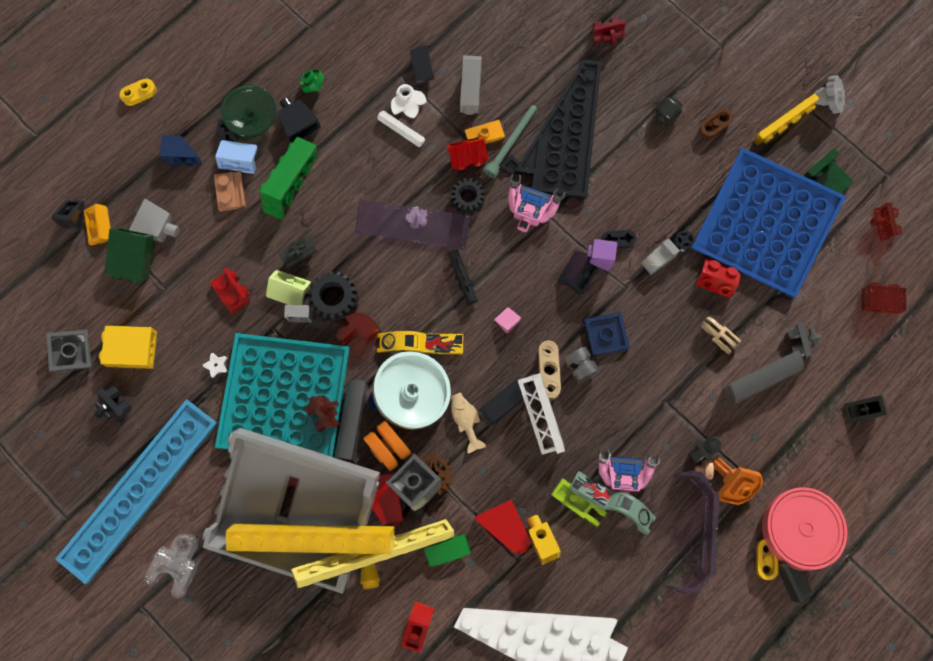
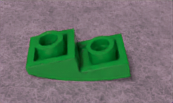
M465 534L424 547L430 567L459 559L471 553Z

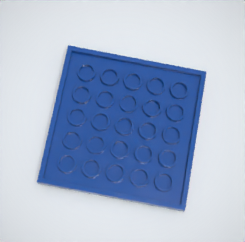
M741 148L691 249L721 264L733 267L742 274L779 292L796 298L846 196L749 150Z

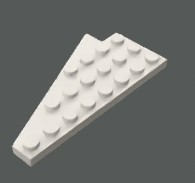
M463 608L454 626L458 630L517 661H622L628 647L610 638L618 621L614 618Z

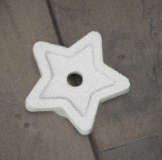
M211 353L210 361L203 364V367L210 370L212 378L219 373H227L225 367L227 357H217L214 353Z

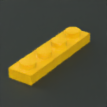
M815 93L758 133L753 140L755 144L759 146L763 142L765 144L770 142L774 138V134L777 132L781 134L788 128V124L798 122L802 118V114L812 112L820 98Z

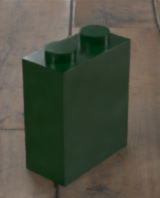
M118 227L109 229L104 274L111 275L112 279L122 280L123 278L130 279L129 282L141 283L149 279L154 235Z

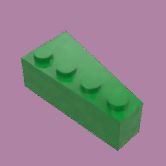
M299 137L289 144L286 154L280 157L277 167L270 172L269 179L260 187L259 193L264 213L283 221L286 216L284 214L286 206L290 207L292 205L295 190H300L303 183V175H308L317 158V145Z

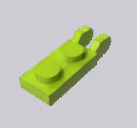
M562 478L551 496L583 519L585 518L598 527L600 523L596 518L590 516L588 512L592 508L604 517L607 512L569 491L568 489L571 484Z

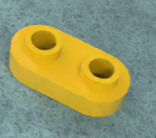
M142 79L124 87L120 91V98L124 104L132 106L153 97L156 94L157 88L152 80Z
M762 539L756 545V573L763 580H772L778 575V559L773 556L770 550L767 553L763 551L766 541ZM764 566H767L769 568L768 573H764Z

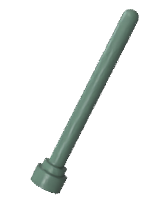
M530 106L494 161L486 164L483 172L487 176L495 178L498 175L499 165L536 112V106Z

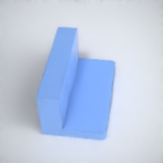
M222 140L215 156L218 169L254 174L256 170L254 158L257 152V145Z

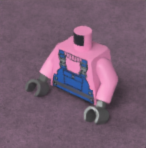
M513 174L511 175L510 182L512 185H510L508 193L510 211L514 213V218L519 220L517 229L522 232H528L530 224L539 226L540 223H545L555 215L560 205L559 201L565 198L566 192L563 193L562 197H558L557 192L559 188L554 191L553 195L522 184L518 187L517 185L521 182V175L517 182L513 181Z
M608 448L605 455L601 454L600 449L597 451L600 458L599 474L604 484L609 486L611 490L630 495V492H639L640 489L645 488L651 480L656 466L660 463L659 454L656 459H651L652 452L648 453L647 462V459L611 456Z

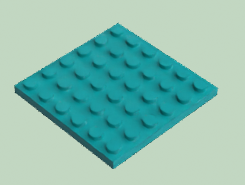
M235 333L215 448L229 450L228 438L230 434L242 428L334 458L350 347Z

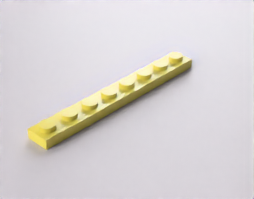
M445 519L395 535V547L391 554L339 553L291 569L292 576L297 587L301 588L453 538L454 530Z

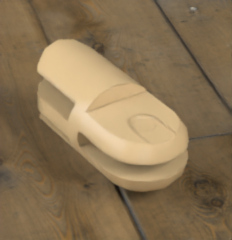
M707 317L705 318L706 322L702 321V328L713 337L711 340L728 355L732 352L728 347L734 350L737 347L735 343L740 344L742 342L726 326L722 327L713 318Z

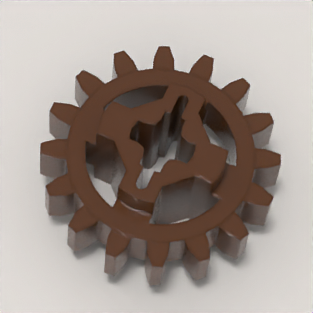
M433 452L432 457H429L426 453V459H420L425 464L430 462L428 467L431 470L434 465L436 473H439L438 477L441 479L445 478V481L438 490V494L441 495V489L448 490L447 483L453 484L450 477H455V474L450 473V470L454 467L453 465H447L450 460L446 459L444 461L443 454L438 458L435 452ZM437 462H440L445 467L446 471L440 470L437 466Z

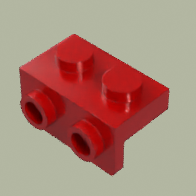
M706 258L696 285L732 298L739 285L741 272L733 267Z

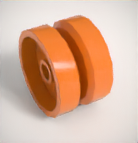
M384 420L377 426V431L383 437L381 440L372 432L363 439L381 464L384 463L389 471L392 472L399 466L398 461L393 456L394 453L402 460H406L412 453Z

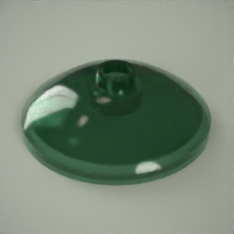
M243 85L233 89L225 96L221 105V117L226 127L231 132L243 137H253L266 132L273 125L277 115V108L272 95L267 90L255 85Z

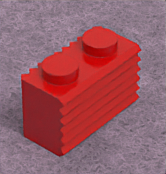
M482 136L446 145L450 165L457 171L467 168V165L474 164V166L485 164L484 161L489 160Z

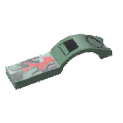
M579 471L576 473L568 489L602 510H613L628 516L637 525V530L645 535H648L650 532L648 529L650 523L655 521L656 517L635 497L626 493L612 491Z

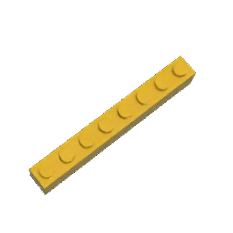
M233 524L226 530V551L391 554L395 547L394 526Z

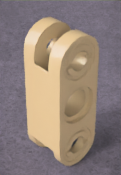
M547 340L541 343L538 349L539 373H541L549 401H552L558 397L561 391L559 352L556 343ZM552 367L554 374L547 375L544 372V368ZM547 388H552L553 392H549Z

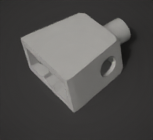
M144 199L129 230L154 235V241L164 242L167 235L176 237L180 228L173 225L174 218L171 214Z

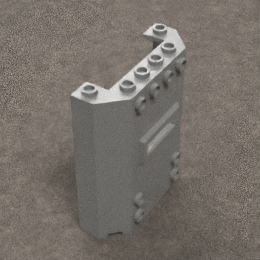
M239 428L231 433L228 438V445H230L228 452H230V459L232 461L225 472V478L227 479L220 491L221 502L215 510V515H217L216 521L204 531L202 537L205 540L203 548L293 577L291 569L339 553L226 551V530L233 524L367 526L379 487V482L377 481L380 477V472ZM291 476L297 478L298 481L288 518L280 516V511ZM351 571L313 584L343 594L350 581Z

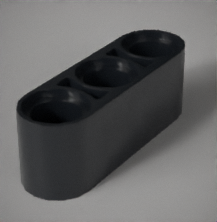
M521 377L513 381L477 411L489 427L524 400L518 380L522 379ZM523 383L525 390L530 393H533L530 387L526 383Z

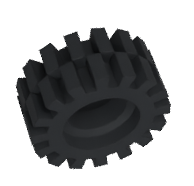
M465 178L463 182L459 180L457 185L453 186L451 191L453 207L455 206L457 211L460 210L461 214H464V212H466V215H470V212L475 214L476 210L479 211L481 206L484 205L485 191L483 186L478 184L477 180L473 182V179L469 178V181H466ZM464 191H472L475 194V199L469 203L464 202L461 199V194Z

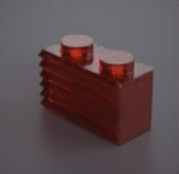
M873 282L862 289V311L901 314L907 311V288H902L898 284H890L888 287L881 286V283Z

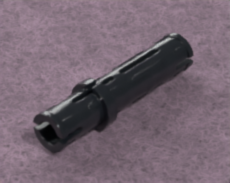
M459 249L450 251L448 256L459 281V289L463 292L467 305H472L478 302L473 289L474 283L470 281ZM457 262L459 263V266L463 274L460 273ZM463 280L466 281V284H467V287H468V289H469V292L467 291L466 286H465V283H464Z

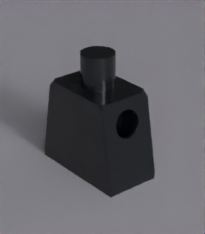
M286 97L280 101L283 109L278 111V115L290 143H293L297 137L302 139L321 127L318 118L301 100L292 103Z

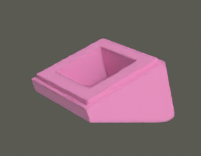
M507 307L494 321L508 333L521 321V317Z

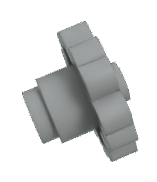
M838 75L828 77L826 87L815 91V94L820 98L816 104L822 106L829 105L833 114L843 112V106H845L843 83Z

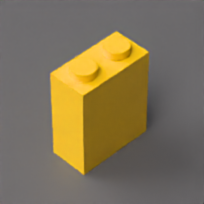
M105 326V331L102 332L101 336L103 347L99 353V360L102 365L116 368L153 369L157 339L156 330L151 327Z

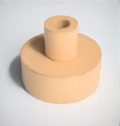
M703 460L701 466H695V474H701L703 480H712L714 475L712 460Z

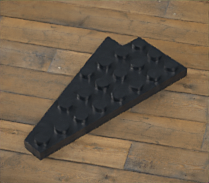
M582 61L517 167V174L533 175V189L553 195L554 191L559 188L557 196H562L566 192L565 197L587 199L601 61Z

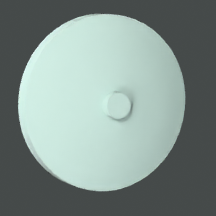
M402 352L390 357L381 365L373 381V398L376 407L386 420L401 428L420 429L433 424L443 415L450 401L451 388L446 372L433 358L419 352Z

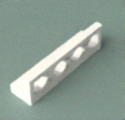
M541 373L518 380L542 455L557 451V454L565 452ZM534 380L536 387L534 393L526 391L523 383ZM534 398L541 402L542 408L539 412L531 409L530 404ZM539 417L547 421L548 426L545 431L537 427L536 423ZM546 435L553 439L555 446L544 449L542 441Z

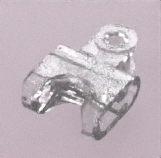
M182 534L175 537L169 549L162 546L157 551L144 577V582L149 585L156 584L164 573H169L174 580L171 594L178 599L182 598L186 594L199 566L197 562L191 560L198 547L197 538L192 534ZM183 541H186V544L188 545L187 548H185Z

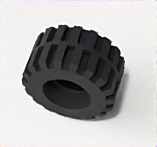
M329 271V275L322 273L320 279L316 277L314 279L316 283H311V290H308L310 297L308 300L316 315L324 321L329 320L330 323H334L335 320L338 323L342 322L343 318L349 319L348 315L355 313L354 308L358 307L357 301L359 300L358 292L352 280H349L347 275L342 276L341 272L334 274L333 271ZM329 290H342L344 298L339 304L328 306L323 303V298Z

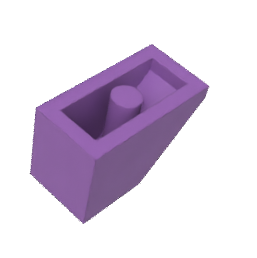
M594 239L592 245L588 246L587 256L590 257V263L605 271H610L616 258L617 242Z

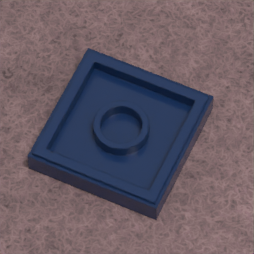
M621 312L583 320L592 357L630 349Z

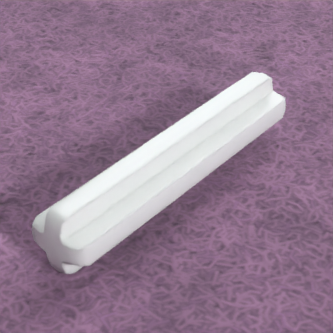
M381 111L378 114L377 119L416 146L421 147L424 144L425 138L387 112Z

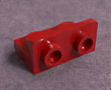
M226 267L223 269L225 273L211 281L210 284L229 312L233 314L251 302L247 297L250 293L244 285L240 286L237 281L240 279L234 270L230 272Z

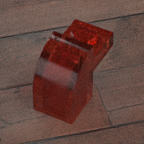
M353 313L345 317L348 325L342 326L337 331L338 334L335 337L344 345L355 334H358L368 344L381 330L368 315Z

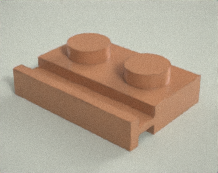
M242 172L215 174L218 210L221 212L238 209L239 207L245 208L246 199Z

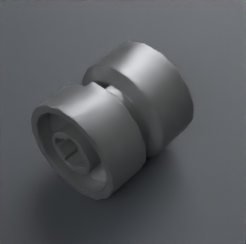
M582 347L564 358L567 366L573 369L572 374L577 383L599 371L596 363L590 361L591 355L586 347Z

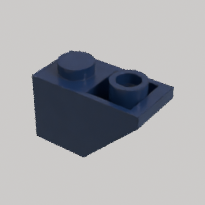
M162 135L160 157L166 164L172 166L177 164H185L187 166L202 165V161L197 153L181 136Z

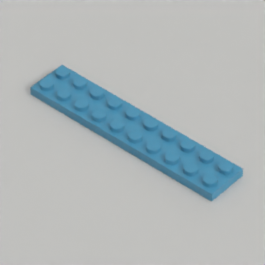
M186 399L55 560L84 584H89L218 423Z

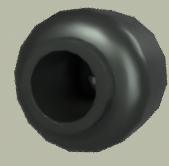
M673 96L670 98L664 97L655 108L657 115L655 118L663 125L665 122L668 124L674 123L682 113V104Z

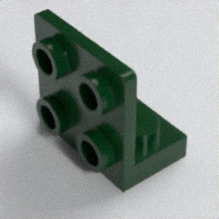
M835 148L804 175V177L838 193H842L853 183V180L835 163V157L839 154Z

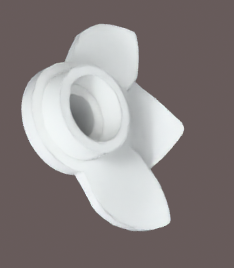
M403 84L397 89V96L391 101V109L394 115L403 111L406 116L415 118L419 112L418 105L427 103L426 97L421 91H415L410 85Z

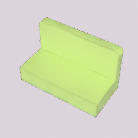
M276 269L268 279L266 297L288 305H303L304 295L310 289L311 282Z

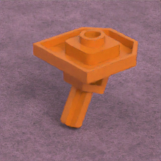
M717 458L713 462L714 469L724 477L723 482L725 483L715 495L719 501L740 505L751 500L763 486L762 475L759 472L741 467L732 469L721 458Z

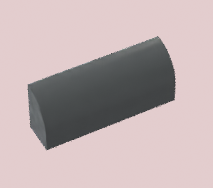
M799 350L729 384L722 391L730 405L733 406L801 372L804 369L802 356Z
M348 381L334 456L336 459L349 462L356 461L369 387L366 381Z

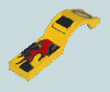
M394 331L377 334V338H380V348H377V353L416 351L423 354H463V334H424L414 331Z

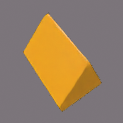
M94 204L84 210L89 245L108 242L109 229H111L107 207Z

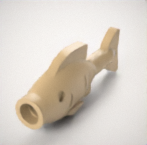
M462 393L451 396L453 419L458 424L459 432L466 431L470 442L467 447V454L476 449L485 448L486 445L482 441L477 440L473 431V424L480 422L477 410L473 405L469 404L462 396Z

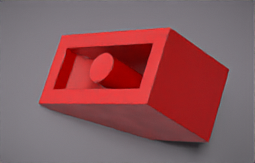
M415 602L401 647L421 653L435 608Z

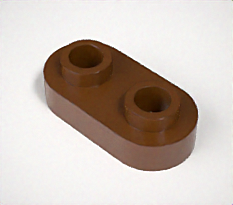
M722 108L706 118L699 127L701 136L710 139L727 128L733 120L731 111Z

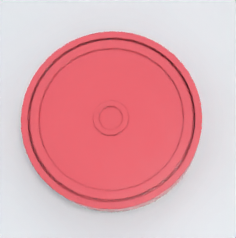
M805 487L788 490L776 496L768 504L764 512L762 532L766 545L773 556L780 562H786L788 567L792 569L811 571L825 568L834 563L844 551L847 542V524L844 515L838 505L821 491Z

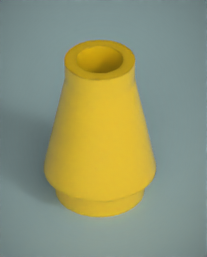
M375 564L362 567L360 584L363 585V589L379 587L380 578Z

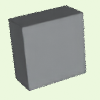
M285 305L284 317L288 322L312 323L313 310L309 305Z

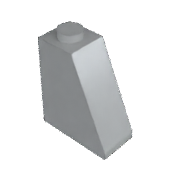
M463 55L460 113L467 115L478 114L482 66L481 56Z

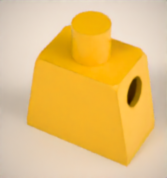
M538 515L528 518L527 521L531 528L528 530V535L541 565L560 558L561 551L548 523L542 524ZM542 534L545 538L539 539L538 535Z

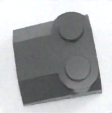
M88 330L46 333L50 372L64 373L70 370L91 368Z
M415 454L389 481H386L414 511L422 508L438 492L443 482Z

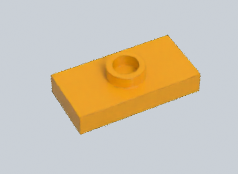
M499 120L465 130L467 140L482 136L485 144L505 138Z

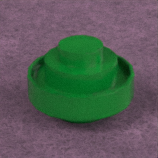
M319 69L309 70L301 77L299 87L304 93L317 92L322 88L324 75Z

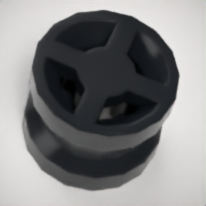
M681 231L674 238L673 244L680 250V253H685L693 246L695 239L691 232Z

